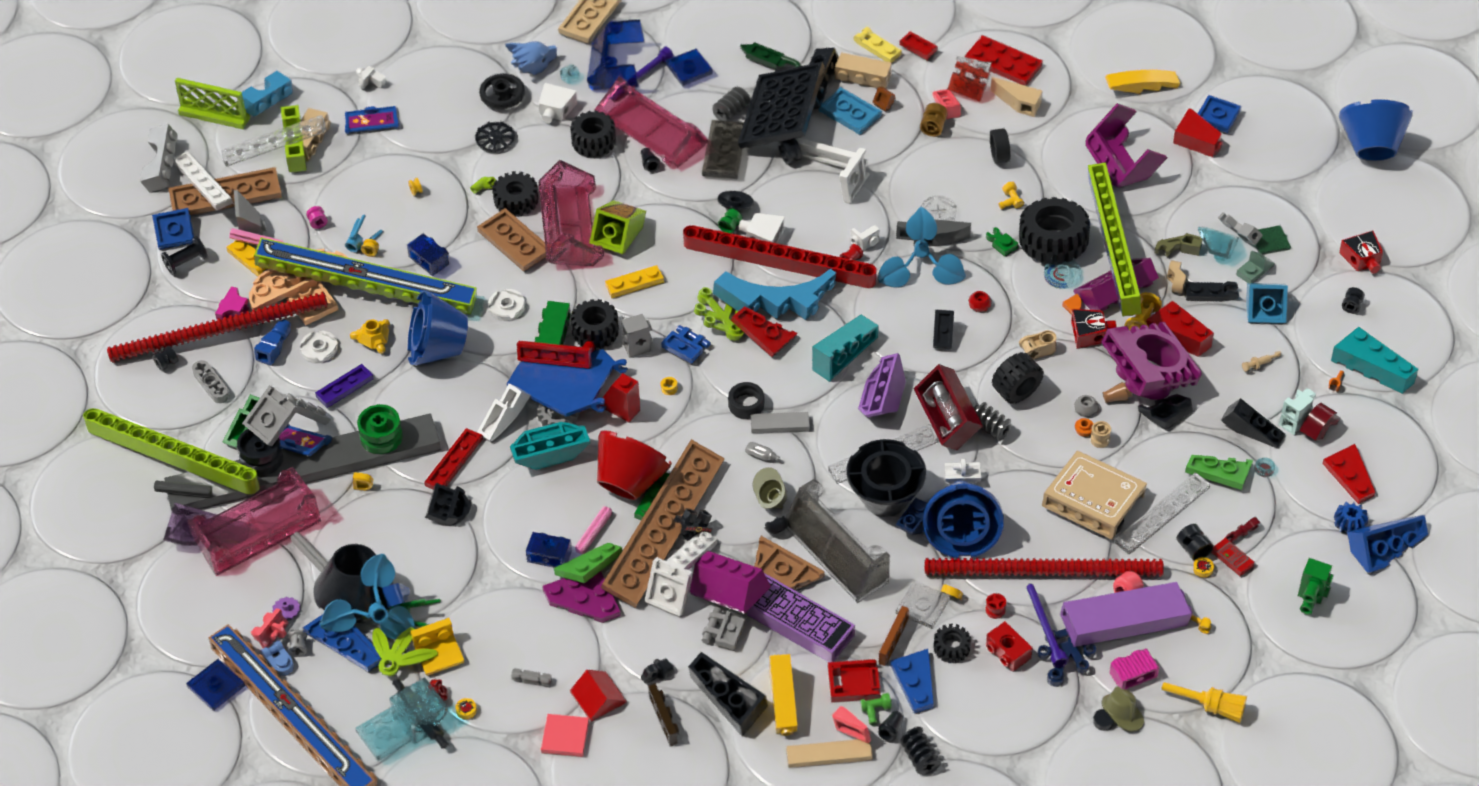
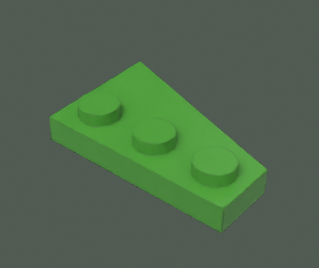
M1191 455L1185 473L1242 490L1253 460L1246 459V462L1236 461V458L1218 460L1215 456Z
M612 543L603 544L553 568L556 576L585 583L617 559L623 551L622 546Z

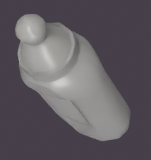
M749 442L745 448V452L748 455L765 461L780 460V456H777L772 449L761 444Z

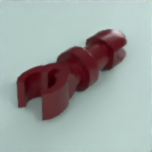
M1253 517L1244 525L1238 526L1237 530L1227 534L1226 538H1232L1229 541L1234 543L1239 537H1245L1248 535V532L1258 528V524L1261 522L1257 517Z

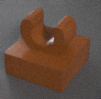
M881 86L878 87L872 103L884 111H888L896 97L895 94Z

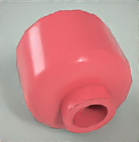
M1132 571L1123 573L1113 583L1114 593L1139 589L1144 586L1140 576Z

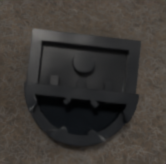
M436 483L425 518L445 526L456 525L470 512L471 500H468L465 490L459 486H456L454 490Z

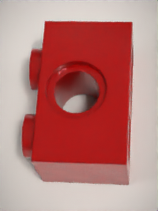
M1006 621L987 633L986 647L988 651L992 654L994 653L1001 663L1013 672L1031 660L1033 647Z

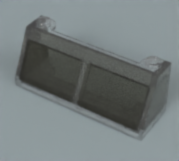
M814 478L798 489L785 517L786 519L788 518L787 530L858 604L889 584L890 555L880 546L875 545L866 548L819 500L823 493V486Z

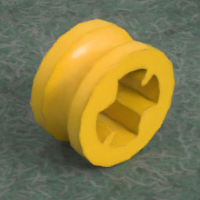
M414 178V181H408L413 196L417 192L423 193L418 178Z
M366 239L361 247L362 253L370 257L375 256L379 249V243L373 239Z
M665 377L661 380L662 393L665 395L677 393L678 385L675 378Z

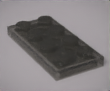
M711 121L702 176L738 179L743 148H739L737 143L744 122Z

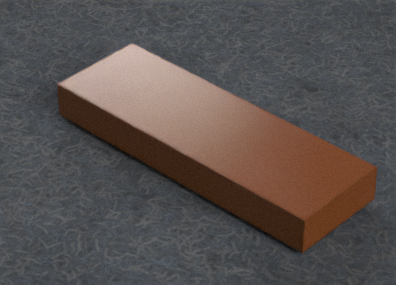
M901 607L879 651L880 665H887L909 620L908 607Z

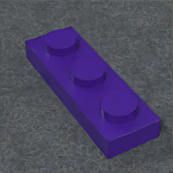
M360 364L315 392L316 398L326 408H329L374 380L373 374L363 364Z

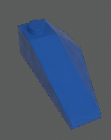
M1419 515L1347 532L1351 553L1365 571L1370 573L1387 567L1390 561L1400 557L1402 552L1408 547H1413L1427 536L1428 530L1425 515Z

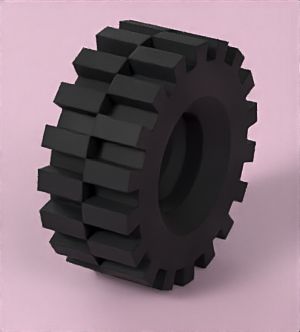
M512 171V174L509 175L507 172L504 174L505 177L499 176L498 181L495 180L492 187L495 207L496 209L498 208L499 212L506 208L515 217L516 214L524 216V212L528 214L530 209L534 210L536 208L535 205H538V185L534 177L530 178V174L526 173L524 175L521 171H519V174H516V171ZM513 191L521 192L519 194H510Z

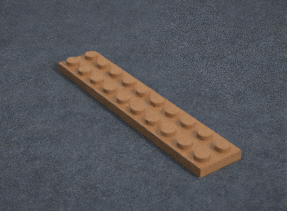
M690 440L601 585L603 590L636 608L647 590L653 560L656 557L665 560L681 533L682 525L674 521L675 516H682L686 508L695 510L725 458L694 440Z

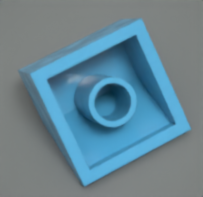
M1247 283L1246 305L1248 322L1286 323L1288 285Z

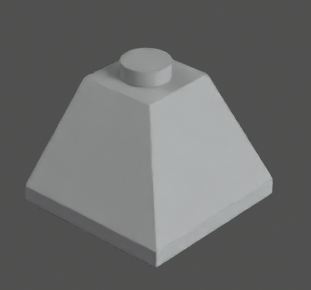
M234 190L235 212L239 230L263 235V231H266L265 220H261L260 213L238 190Z

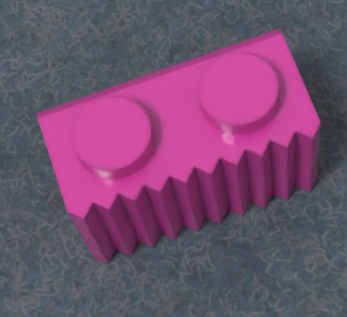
M1145 648L1144 650H1135L1129 656L1114 659L1111 662L1109 673L1116 682V685L1126 690L1158 677L1159 666L1148 649Z

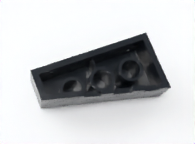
M700 652L688 666L691 679L742 737L768 707L765 694L703 652Z

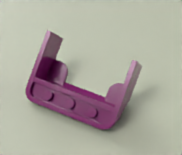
M1119 103L1115 104L1090 132L1085 141V145L1096 163H1106L1111 185L1117 188L1149 179L1167 159L1166 155L1147 149L1134 163L1123 144L1129 136L1126 124L1137 111Z

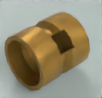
M939 103L928 104L920 123L921 131L932 137L940 135L948 115L947 109Z

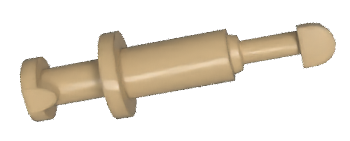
M1277 351L1271 356L1252 357L1251 362L1242 363V369L1245 372L1249 371L1252 367L1257 370L1260 368V365L1271 362L1273 358L1280 357L1281 351Z

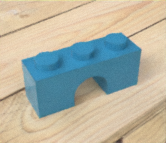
M275 71L264 78L265 90H257L251 86L242 91L246 112L255 117L291 95L292 80L279 71Z

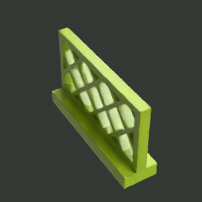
M182 78L175 79L180 102L179 115L244 130L251 117L245 110L242 92ZM198 89L203 90L205 94L201 93ZM191 92H193V93H194L195 95H197L199 98H195V97L191 94ZM213 92L218 93V94H219L220 96H222V97L219 98V97H218L216 94H214ZM207 96H210L215 102H212ZM230 96L237 97V101L233 100ZM225 99L231 105H227L223 100Z

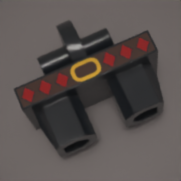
M686 508L682 516L676 515L674 518L675 522L682 525L681 534L689 541L699 532L711 533L713 527L709 525L712 515L706 510H700L698 514L694 510Z

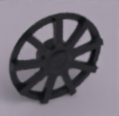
M489 121L480 128L478 127L475 134L477 145L488 152L503 151L510 147L515 140L513 127H510L503 121ZM489 127L491 131H487L484 129ZM481 132L487 134L484 136H479ZM507 132H511L512 135H503V134H504V133H507ZM502 138L511 139V141L507 144ZM488 139L482 145L479 143V140ZM489 143L493 145V149L485 147ZM501 143L504 146L503 148L496 149L497 144Z

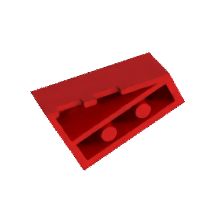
M1173 300L1146 319L1148 326L1152 323H1156L1158 326L1160 322H1165L1184 349L1192 355L1199 357L1212 347L1214 332Z

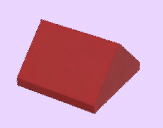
M586 669L570 689V693L590 722L627 703L606 671Z

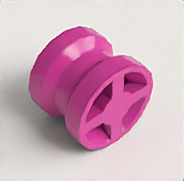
M313 206L306 212V216L313 229L323 228L328 222L321 206Z

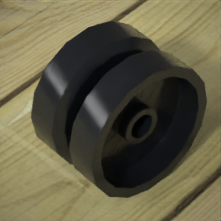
M246 429L237 439L240 464L253 468L257 476L271 474L280 467L283 461L280 437H278L273 446H269L251 430Z

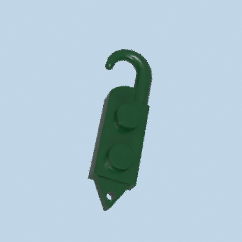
M758 43L740 44V49L745 53L747 59L773 69L783 68L787 64L794 67L802 66L799 61L785 56L784 53Z

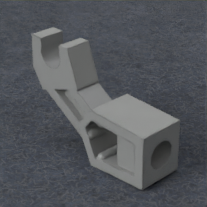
M1223 212L1218 217L1224 225L1235 231L1247 243L1256 245L1263 236L1256 227L1247 223L1241 225L1233 217Z

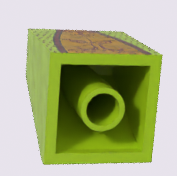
M615 200L597 208L589 243L623 254L642 230L646 210Z

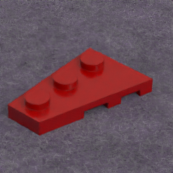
M745 306L731 318V321L771 357L777 354L798 334L793 330L790 332L782 328V325L777 322L774 324L766 320L765 316Z
M1356 444L1323 459L1322 464L1357 504L1374 497V487Z

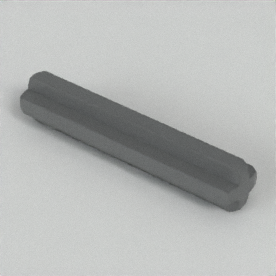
M156 480L154 483L155 492L210 497L212 493V487L208 485Z

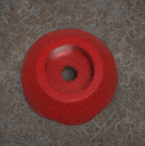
M983 291L972 293L968 299L970 308L975 312L987 311L992 304L991 297Z
M435 678L431 680L427 686L429 699L437 704L444 703L448 699L446 696L447 688L442 685L441 679Z

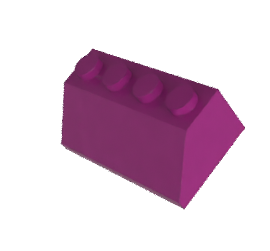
M1151 258L1131 259L1138 289L1153 285V281L1159 277ZM1111 270L1073 290L1074 294H1078L1081 301L1090 310L1104 311L1109 308V304L1119 303Z
M707 551L695 563L689 592L693 596L745 614L771 586L762 569Z

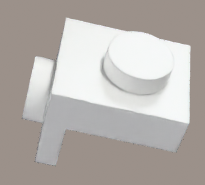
M874 225L861 234L853 228L851 229L850 241L852 244L860 246L864 251L879 242V228Z

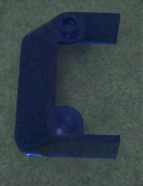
M640 19L611 21L593 41L587 74V84L590 89L639 87L635 65H618L617 58L609 56L610 46L614 44L645 42Z

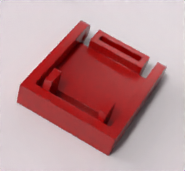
M877 660L828 662L831 703L881 698ZM833 676H841L842 685L835 686L834 688Z

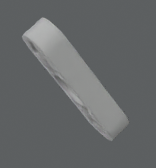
M204 360L195 362L192 366L194 377L211 399L216 403L226 402L229 399V392L223 381L208 362ZM210 379L216 380L213 384H206V381Z

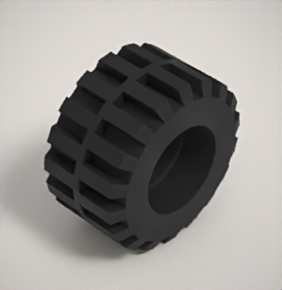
M587 111V113H581L580 116H576L574 121L571 122L572 147H574L575 151H578V154L596 158V156L601 157L603 154H608L610 150H613L616 144L614 120L611 119V116L605 115L604 112Z
M590 299L588 302L583 301L582 305L578 304L576 309H573L571 315L572 335L580 346L584 345L587 341H591L594 343L595 349L598 347L602 349L605 345L609 346L611 342L616 340L619 334L618 313L613 305H609V302H602L601 299L597 301Z
M1020 352L1010 356L996 369L991 383L994 389L1008 403L1016 404L1025 400L1037 390L1043 380L1044 371L1026 352Z

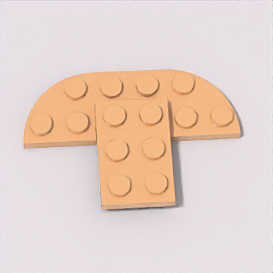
M315 249L326 253L348 257L339 251H335L334 253L325 251V249ZM268 269L259 275L253 282L251 291H249L250 305L255 311L258 308L264 309V306L268 307L285 298L291 302L292 299L298 300L299 297L303 299L304 296L310 297L309 295L311 294L314 296L315 293L321 294L323 291L328 303L327 308H316V311L312 309L310 312L304 311V314L302 312L299 313L298 316L305 325L339 310L337 303L320 281L307 277H297L290 273H280L273 269Z

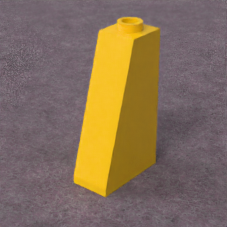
M790 654L770 655L769 674L776 734L781 733L783 736L792 735L793 732H797Z

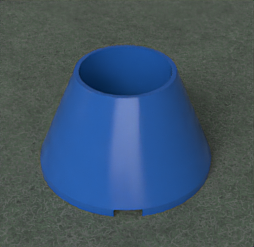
M1384 99L1371 100V103L1361 104L1360 101L1345 106L1339 112V120L1356 156L1369 161H1381L1394 157L1413 117V111L1409 110L1407 104Z
M422 290L417 300H420L419 305L413 308L408 332L407 351H411V357H408L411 365L415 366L460 355L464 349L468 331L466 314L430 291Z

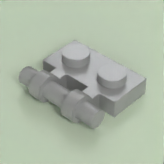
M715 607L708 617V625L704 627L702 632V642L708 644L710 639L714 637L716 638L715 645L735 650L747 619V613L744 614L728 608L726 614H721L722 609ZM721 623L720 629L715 628L716 624Z

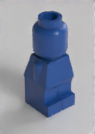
M283 319L277 322L272 330L261 338L260 343L254 347L256 361L273 365L281 353L284 340L291 332V323Z

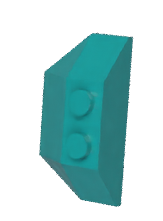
M558 422L524 431L510 445V450L516 464L538 470L574 460L591 442L585 426Z

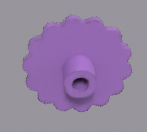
M293 597L280 598L272 606V613L276 608L281 609L282 615L286 620L293 619L300 612V604Z

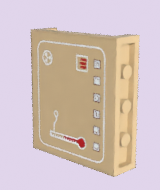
M1077 450L1044 492L1042 507L1112 540L1116 535L1117 526L1138 498H1144L1147 483Z

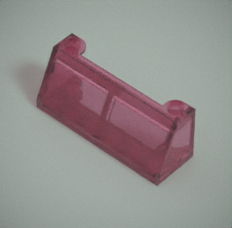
M620 76L594 109V111L604 112L605 115L611 116L616 128L662 157V161L668 166L674 165L678 168L701 150L709 141L697 126L681 120L638 92L636 88L628 85L627 81Z
M559 160L538 180L547 262L552 264L594 266L604 257L602 246L598 245L595 247V245L589 243L593 228L589 195L596 189L595 176Z
M291 467L279 474L276 485L210 519H207L205 515H197L187 522L191 535L215 576H218L289 539L295 532L300 533L321 522L316 497L294 467Z

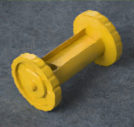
M1150 292L1141 293V314L1128 318L1124 326H1127L1130 330L1133 326H1137L1140 329L1141 325H1147L1146 319L1162 307V301L1158 296Z

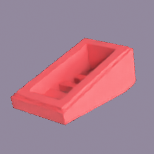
M950 89L932 92L935 102L947 109L948 115L946 119L961 116V105Z
M840 706L834 712L832 717L836 730L866 743L872 741L868 727L845 707Z

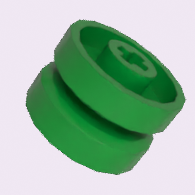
M383 404L372 405L364 409L358 416L359 436L361 444L366 451L373 454H386L397 449L401 444L403 434L398 412L393 407Z

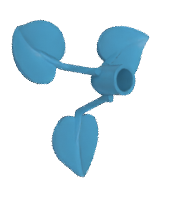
M922 206L917 209L906 223V232L909 237L918 240L914 245V252L906 264H904L901 257H891L883 263L878 273L879 283L891 287H901L910 278V271L906 267L909 266L914 257L924 258L928 256L936 265L932 274L938 282L942 284H955L966 277L963 264L957 256L945 254L940 257L938 263L929 252V245L924 239L931 240L935 237L937 224L930 212Z
M381 553L371 557L361 570L363 584L365 586H374L376 603L369 607V612L357 609L351 610V605L347 601L335 600L325 608L320 621L321 628L331 632L349 630L356 623V618L353 614L356 613L367 618L371 617L374 622L380 623L381 630L386 637L391 639H397L408 628L412 627L415 629L413 618L405 607L393 606L388 613L381 604L377 586H389L395 578V568L385 554Z

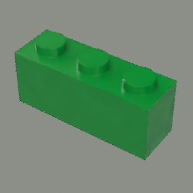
M547 302L546 308L542 310L543 321L539 322V337H535V342L564 345L571 318L570 303Z

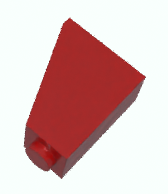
M1188 108L1174 133V144L1210 157H1214L1215 153L1221 150L1223 144L1221 141L1222 133L1190 108Z
M622 373L603 396L605 403L601 406H606V411L630 423L640 412L639 382Z

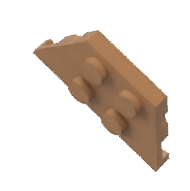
M759 537V546L754 566L762 569L770 577L793 590H797L825 576V571L767 538Z

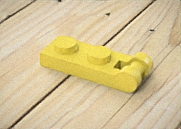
M865 27L861 31L862 33L854 36V41L858 45L885 62L892 63L901 56L899 48L873 33L869 27Z

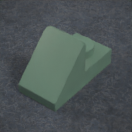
M1251 251L1249 261L1237 270L1236 275L1247 283H1253L1271 269L1275 263L1263 254Z

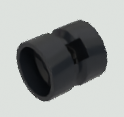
M1195 523L1184 527L1176 537L1178 543L1183 549H1186L1187 554L1193 561L1200 557H1207L1214 548L1213 543Z

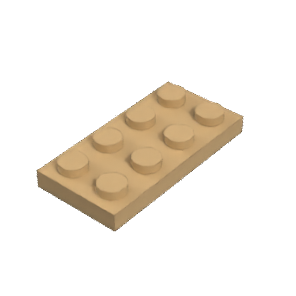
M579 0L559 26V34L589 44L621 0Z

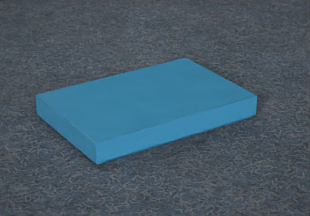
M841 87L824 101L819 108V112L859 135L882 116L880 109Z

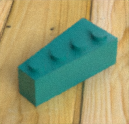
M860 314L813 345L812 371L830 382L878 338L879 325Z
M1359 326L1333 348L1332 362L1336 364L1340 362L1351 371L1355 369L1364 373L1363 376L1369 379L1375 378L1380 381V384L1403 394L1415 384L1418 368Z

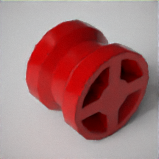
M993 593L987 597L985 607L987 616L993 619H999L1004 616L1006 612V599L1002 594Z

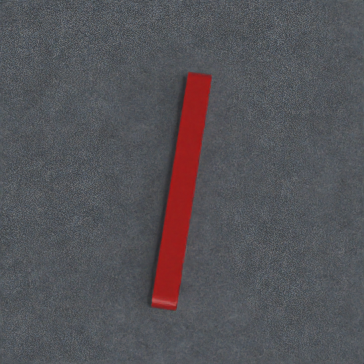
M694 225L686 226L683 229V244L689 250L813 277H819L829 269H832L836 272V282L863 288H872L876 285L877 268L873 264Z

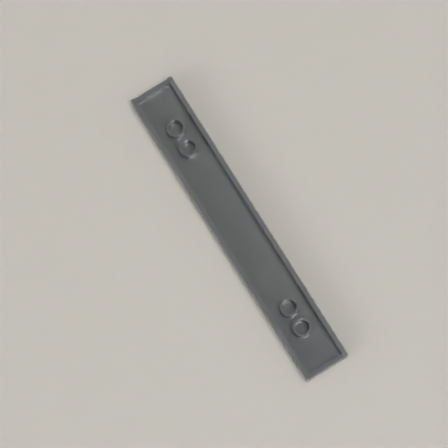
M429 413L400 420L403 434L402 442L397 449L386 454H373L366 451L361 444L359 431L332 437L331 442L327 446L323 445L311 456L282 449L283 461L280 467L271 474L257 476L260 489L254 494L242 493L191 472L165 477L164 481L212 487L210 497L167 493L172 515L175 516L441 451L432 415Z

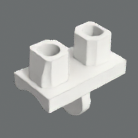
M961 458L960 463H944L945 482H948V485L959 480L974 485L977 482H981L980 462L965 463V458Z

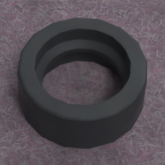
M1005 128L990 131V149L995 164L1009 162L1011 158L1010 142Z
M742 382L733 386L729 391L728 407L734 416L741 419H750L751 414H761L764 409V392L757 384ZM742 395H751L758 399L755 404L750 406H742L735 402L736 398Z

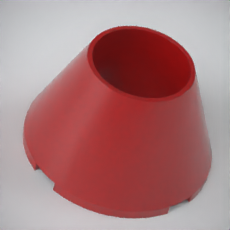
M600 431L598 436L597 483L604 489L618 496L637 500L670 469L672 462L669 461L667 463L665 461L667 457L656 449L628 436L626 439L616 437L618 434L616 432Z

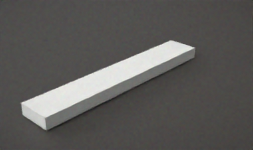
M188 151L173 158V164L216 211L233 203L232 198Z

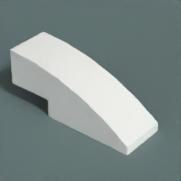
M509 384L502 398L494 400L477 433L482 434L489 441H493L518 416L531 395Z

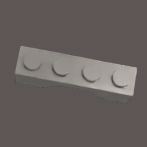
M169 124L152 128L149 131L147 142L157 154L147 166L142 168L140 182L149 193L167 188L169 185L175 146L178 139L176 131Z

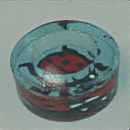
M1260 458L1256 461L1255 472L1259 476L1270 477L1275 471L1273 460Z

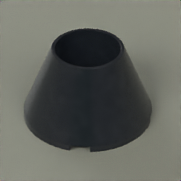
M880 439L860 446L859 450L854 455H851L847 463L846 474L850 487L866 508L875 515L889 517L900 513L921 490L926 479V466L922 456L916 450L913 451L905 446V443L892 439ZM878 484H892V485H894V486H887V487H886V486H880V485H878Z
M348 544L340 547L333 554L314 584L313 595L319 609L325 610L332 601L345 600L351 605V610L357 609L369 612V607L376 603L374 586H365L363 584L361 570L364 564L376 555L372 549L361 544ZM377 586L381 604L388 610L390 607H387L382 591L383 587ZM353 613L356 623L373 620L371 617L367 618L366 616Z

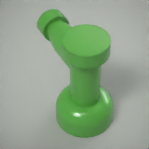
M889 693L882 694L880 699L860 700L862 712L867 711L870 725L878 723L875 708L892 709Z

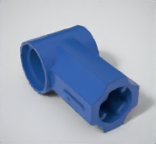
M400 583L382 588L387 607L404 603L411 594L409 587Z

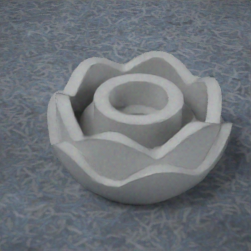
M1082 395L1076 399L1074 408L1082 417L1093 416L1098 411V403L1094 397Z

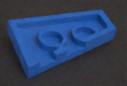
M925 649L891 660L890 666L913 713L916 714L933 708L929 650Z

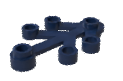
M1066 628L1059 631L1052 630L1056 641L1069 636ZM1070 637L1066 642L1058 644L1059 648L1066 653L1068 659L1070 655L1072 656L1076 664V670L1079 673H1086L1088 671L1089 662L1082 658L1077 647L1073 646ZM1094 644L1082 645L1084 648L1083 653L1086 657L1091 658L1095 656L1096 646ZM1041 645L1038 648L1037 654L1039 658L1047 659L1051 656L1052 651L1050 647ZM1065 666L1053 668L1048 672L1047 682L1049 685L1058 687L1063 684V670Z

